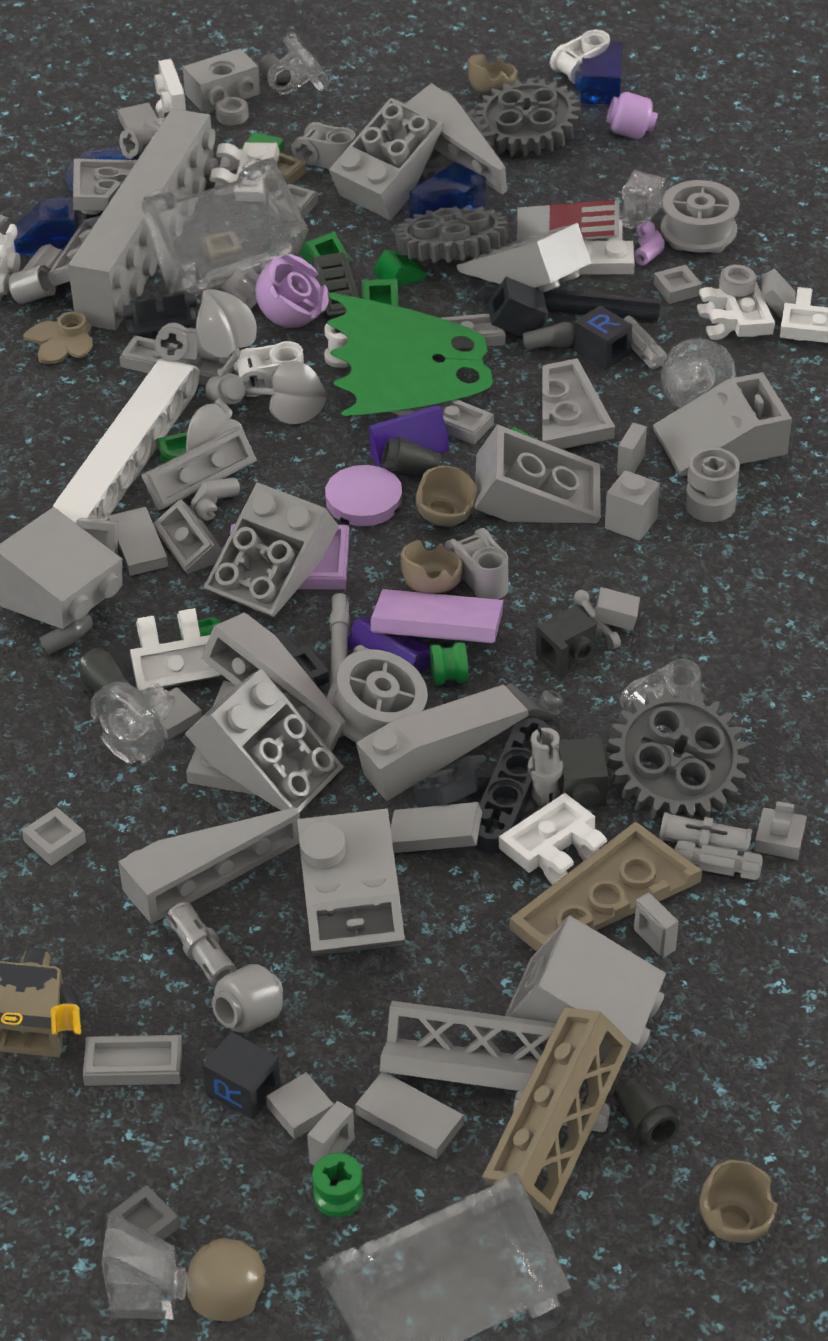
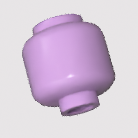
M623 92L618 98L613 97L606 122L611 123L610 127L613 133L639 140L646 131H653L658 113L652 111L653 103L651 99L630 92Z

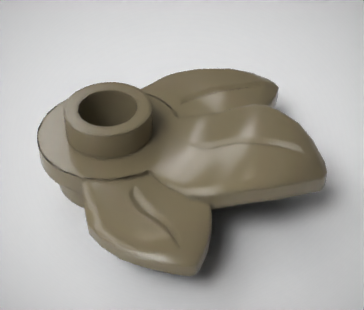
M76 311L60 315L57 322H41L23 334L25 340L40 345L38 360L43 364L59 363L68 355L82 358L90 352L93 346V340L90 337L91 324L84 314Z

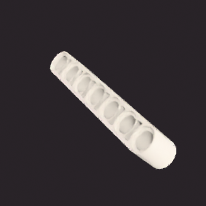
M160 358L58 497L53 507L75 523L79 518L107 520L157 449L156 439L166 436L194 396L199 383L198 367Z

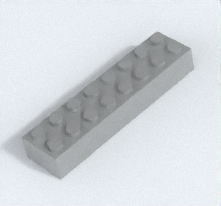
M171 109L68 264L74 311L84 314L91 326L117 330L124 318L123 305H128L130 300H135L137 296L142 295L146 281L155 274L161 257L168 253L171 241L175 235H179L186 217L191 216L194 204L198 198L204 195L212 169L218 168L217 158H214L213 155L215 130L211 129L210 114Z

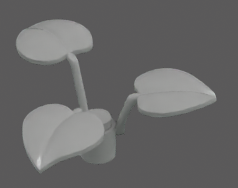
M209 289L202 292L201 306L196 321V334L200 346L208 354L219 358L227 357L231 353L232 356L223 368L218 369V375L211 377L206 384V396L213 404H206L200 407L193 415L187 433L186 452L235 427L242 426L238 421L230 419L232 410L227 404L238 403L244 395H272L269 404L270 413L275 419L285 424H300L311 420L321 412L327 401L326 390L317 374L302 362L289 361L278 366L271 377L272 388H247L238 375L228 373L240 357L239 348L248 347L255 341L257 326L253 313L244 302L227 292Z

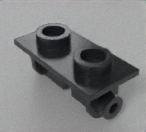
M186 290L163 294L161 295L163 308L158 309L154 296L130 300L128 305H123L125 317L123 321L129 335L149 337L154 335L156 331H160L168 323L182 324L185 328H190L191 324H196L198 316L194 308L197 307L194 292L187 293Z

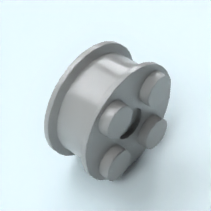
M691 180L672 186L664 194L662 206L666 215L661 221V233L665 240L669 242L671 248L691 252L720 253L735 239L737 224L734 217L739 211L740 202L738 196L730 188L712 181Z
M371 649L355 652L342 661L336 674V681L327 694V699L346 721L341 735L355 742L360 741L394 720L423 711L428 698L425 681L414 666L405 659L390 652Z

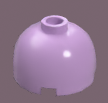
M285 254L282 258L276 256L264 267L257 279L255 294L261 311L273 323L285 328H298L313 321L325 311L329 302L327 287L325 284L320 287L319 282L315 279L319 273L308 262L295 255Z

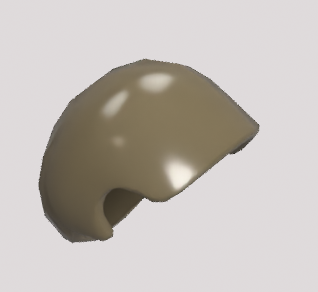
M484 54L473 55L468 59V79L476 92L492 96L491 89L494 88L501 91L503 90V83L509 86L515 85L518 71L513 65L505 64L502 58H498L494 64L487 63Z
M441 465L428 469L423 474L415 497L416 507L420 515L428 522L436 526L454 527L467 520L470 516L477 496V486L469 474L457 467Z
M416 540L405 545L401 551V571L406 584L412 590L420 593L440 594L453 589L461 581L463 561L455 553L447 551L443 544H439L435 550L428 551L423 547L420 540Z
M731 1159L714 1166L703 1184L699 1199L700 1212L709 1231L714 1232L716 1237L732 1243H751L767 1234L775 1218L774 1214L777 1211L778 1204L772 1200L770 1193L771 1179L766 1172L750 1162Z
M229 1238L211 1240L208 1244H203L192 1258L187 1274V1296L193 1309L209 1320L226 1322L252 1313L265 1283L264 1275L266 1270L259 1252L241 1240Z

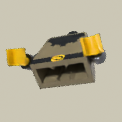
M27 949L24 952L21 963L0 961L1 1052L60 1058L63 1031H74V1034H81V1023L84 1020L85 1014L73 987L63 984L61 970L55 966H49L51 956L43 949Z

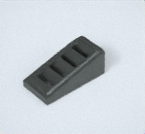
M341 252L312 258L311 265L319 273L315 279L319 282L320 287L324 284L326 285L328 294L336 293L359 298L345 253ZM328 296L329 302L324 311L327 320L345 315V307L341 303L332 304L338 301Z

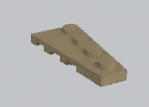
M635 821L510 917L509 930L537 951L569 915L597 931L635 913L636 899L648 892L659 902L700 883L702 870Z

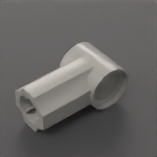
M51 244L44 245L39 248L22 271L10 275L9 289L16 302L25 304L55 294L57 285L52 286L47 275L63 252L62 249H57Z

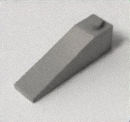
M431 83L405 103L443 121L444 126L434 146L435 150L502 195L507 191L504 164L451 93L443 91Z
M245 612L215 625L201 659L235 686L262 668L332 752L346 721L279 639Z
M501 685L394 720L356 742L363 775L382 797L388 801L529 716L528 709L505 685Z
M294 807L158 840L118 861L122 889L150 924H153L169 915L168 911L176 904L181 902L191 903L299 844L297 819H300V813Z

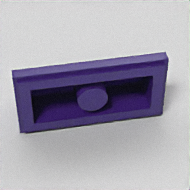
M439 405L369 426L370 456L378 467H381L382 454L388 438L397 439L400 436L436 453H443L449 450L448 435Z
M371 617L355 619L348 637L347 646L351 650H354L358 645H362L371 650L390 652L405 659L420 674L431 666L430 647L414 636L373 633L371 631Z

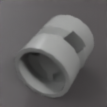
M710 447L701 449L690 457L685 507L694 518L705 522H718L731 517L735 512L740 462L733 453L722 448Z

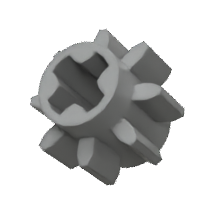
M237 267L224 281L221 288L240 299L251 309L257 303L255 287L259 275L251 267L245 273Z

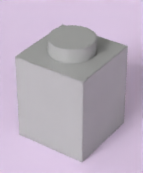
M624 470L607 492L605 528L640 541L658 518L660 483Z

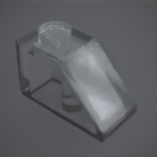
M108 1216L102 1268L112 1318L174 1320L176 1299H185L187 1284L186 1267H178L175 1246L120 1217Z

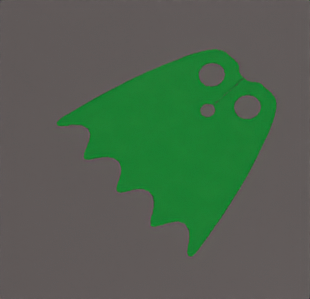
M328 294L330 298L338 301L345 307L346 313L327 321V324L340 330L348 338L347 344L332 350L330 354L346 361L351 366V372L347 376L336 380L333 384L353 393L357 398L356 403L352 407L341 413L342 416L376 414L425 407L469 397L491 387L493 382L491 370L483 363V356L488 351L485 338L480 333L463 325L418 311L347 295ZM458 336L467 337L473 341L474 348L468 352L458 351L452 346L451 341ZM440 354L444 356L445 361L435 362L432 356ZM465 367L474 369L479 374V380L475 383H464L457 378L456 372L458 369Z

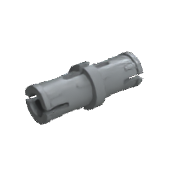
M544 727L541 728V741L538 730H535L531 735L532 757L528 762V773L531 774L533 779L532 799L540 806L549 804L550 793L551 801L560 796L559 778L563 773L562 760L560 761L559 734L554 729Z
M664 812L659 839L675 843L679 840L696 842L695 846L699 848L702 847V844L738 850V855H744L745 851L749 852L753 829L713 823L714 818L704 817V821Z
M189 902L178 903L168 911L169 916H166L165 919L181 939L184 953L188 959L196 961L212 986L216 987L217 982L221 978L237 970L234 963L221 949L216 932L203 924Z

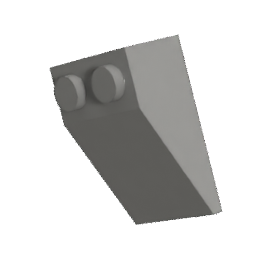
M577 222L500 245V249H491L490 254L482 253L478 258L473 257L456 266L460 273L499 284L502 283L505 277H509L533 288L538 287L539 290L545 292L560 286L561 282L580 276L579 269L591 264Z
M498 424L476 454L475 485L477 486V496L474 509L508 522L597 524L601 519L600 464Z

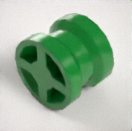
M457 642L448 648H443L439 644L430 645V663L434 687L443 686L446 681L467 684L468 662L465 643Z
M332 1153L319 1159L313 1167V1197L316 1207L323 1214L337 1218L349 1216L357 1211L362 1204V1169L354 1157L345 1153ZM333 1180H339L337 1184L331 1186Z

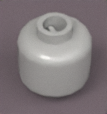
M248 964L224 976L217 982L212 999L214 1014L223 1026L231 1028L238 1033H249L279 1016L283 1007V987L281 981L265 967L259 964Z

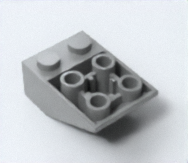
M390 98L329 169L339 196L392 220L412 196L443 129V121Z
M761 372L725 380L655 423L653 430L678 475L685 476L688 475L690 457L695 452L704 448H722L730 451L738 458L740 464L787 455L792 418L764 373Z
M257 482L203 588L274 617L322 561L339 526L326 508Z
M262 668L231 689L184 733L212 767L281 811L295 807L300 812L344 768Z
M388 809L297 819L299 840L301 833L306 827L316 822L326 821L338 825L344 831L347 846L346 855L343 860L330 868L320 869L312 867L301 856L312 955L318 956L404 945V928Z

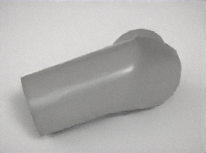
M236 478L204 481L191 501L192 511L202 521L213 519L216 516L213 511H217L216 502L218 499L237 497L239 495L240 485Z

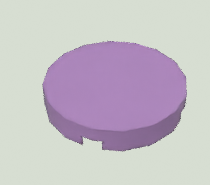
M358 465L340 470L329 479L325 487L326 508L334 518L340 520V517L347 519L350 525L374 526L388 521L394 516V511L398 508L400 509L402 505L401 482L395 474L382 467Z

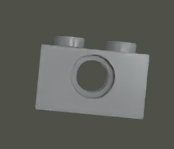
M241 48L183 66L185 95L202 113L216 109V104L227 97H238L244 100L260 94L258 66Z

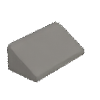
M179 499L153 523L156 532L187 574L214 565L223 550L203 521L198 518L197 514L182 499Z

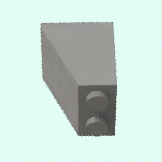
M55 507L0 543V606L55 627L64 629L75 620L82 619L91 608L105 598L114 596L122 587V558Z
M569 915L530 958L505 1016L557 1023L564 1007L601 1011L632 1043L627 1055L630 1052L637 1055L645 1045L650 1034V1030L645 1027L648 1018H652L664 999V994L659 990L666 973ZM503 1030L509 1034L516 1035L514 1031ZM529 1034L532 1039L538 1036L536 1034ZM549 1038L543 1041L542 1044H547ZM603 1038L599 1047V1056L602 1062H604L612 1046L605 1038Z

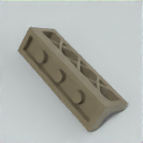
M564 1007L482 1176L493 1188L519 1192L540 1213L552 1215L632 1044L601 1011ZM603 1038H605L612 1046L604 1063L600 1064L599 1047ZM587 1079L589 1094L584 1105L580 1106L579 1089L583 1080ZM567 1122L568 1139L564 1147L560 1149L558 1133L563 1123ZM547 1165L548 1181L543 1192H540L534 1184L542 1167Z

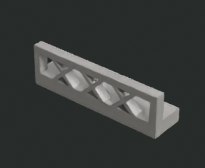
M392 1001L389 1010L387 1042L381 1052L380 1072L524 1092L543 1052L538 1045L551 1036L557 1023ZM400 1016L418 1018L429 1030V1033L419 1041L399 1038ZM434 1021H441L443 1023L437 1026ZM454 1023L467 1025L477 1039L467 1047L454 1046L443 1032ZM481 1027L491 1028V1029H489L487 1032H484V1031L481 1029ZM501 1030L514 1031L525 1045L513 1054L503 1053L491 1041V1038ZM529 1034H536L538 1036L532 1039ZM435 1038L439 1042V1044L430 1043V1041H432ZM483 1045L487 1050H481L477 1048ZM531 1051L535 1057L525 1055Z

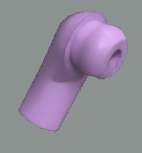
M650 221L640 224L636 230L641 247L634 252V260L640 266L647 265L664 249V240L660 232L655 230L654 223Z

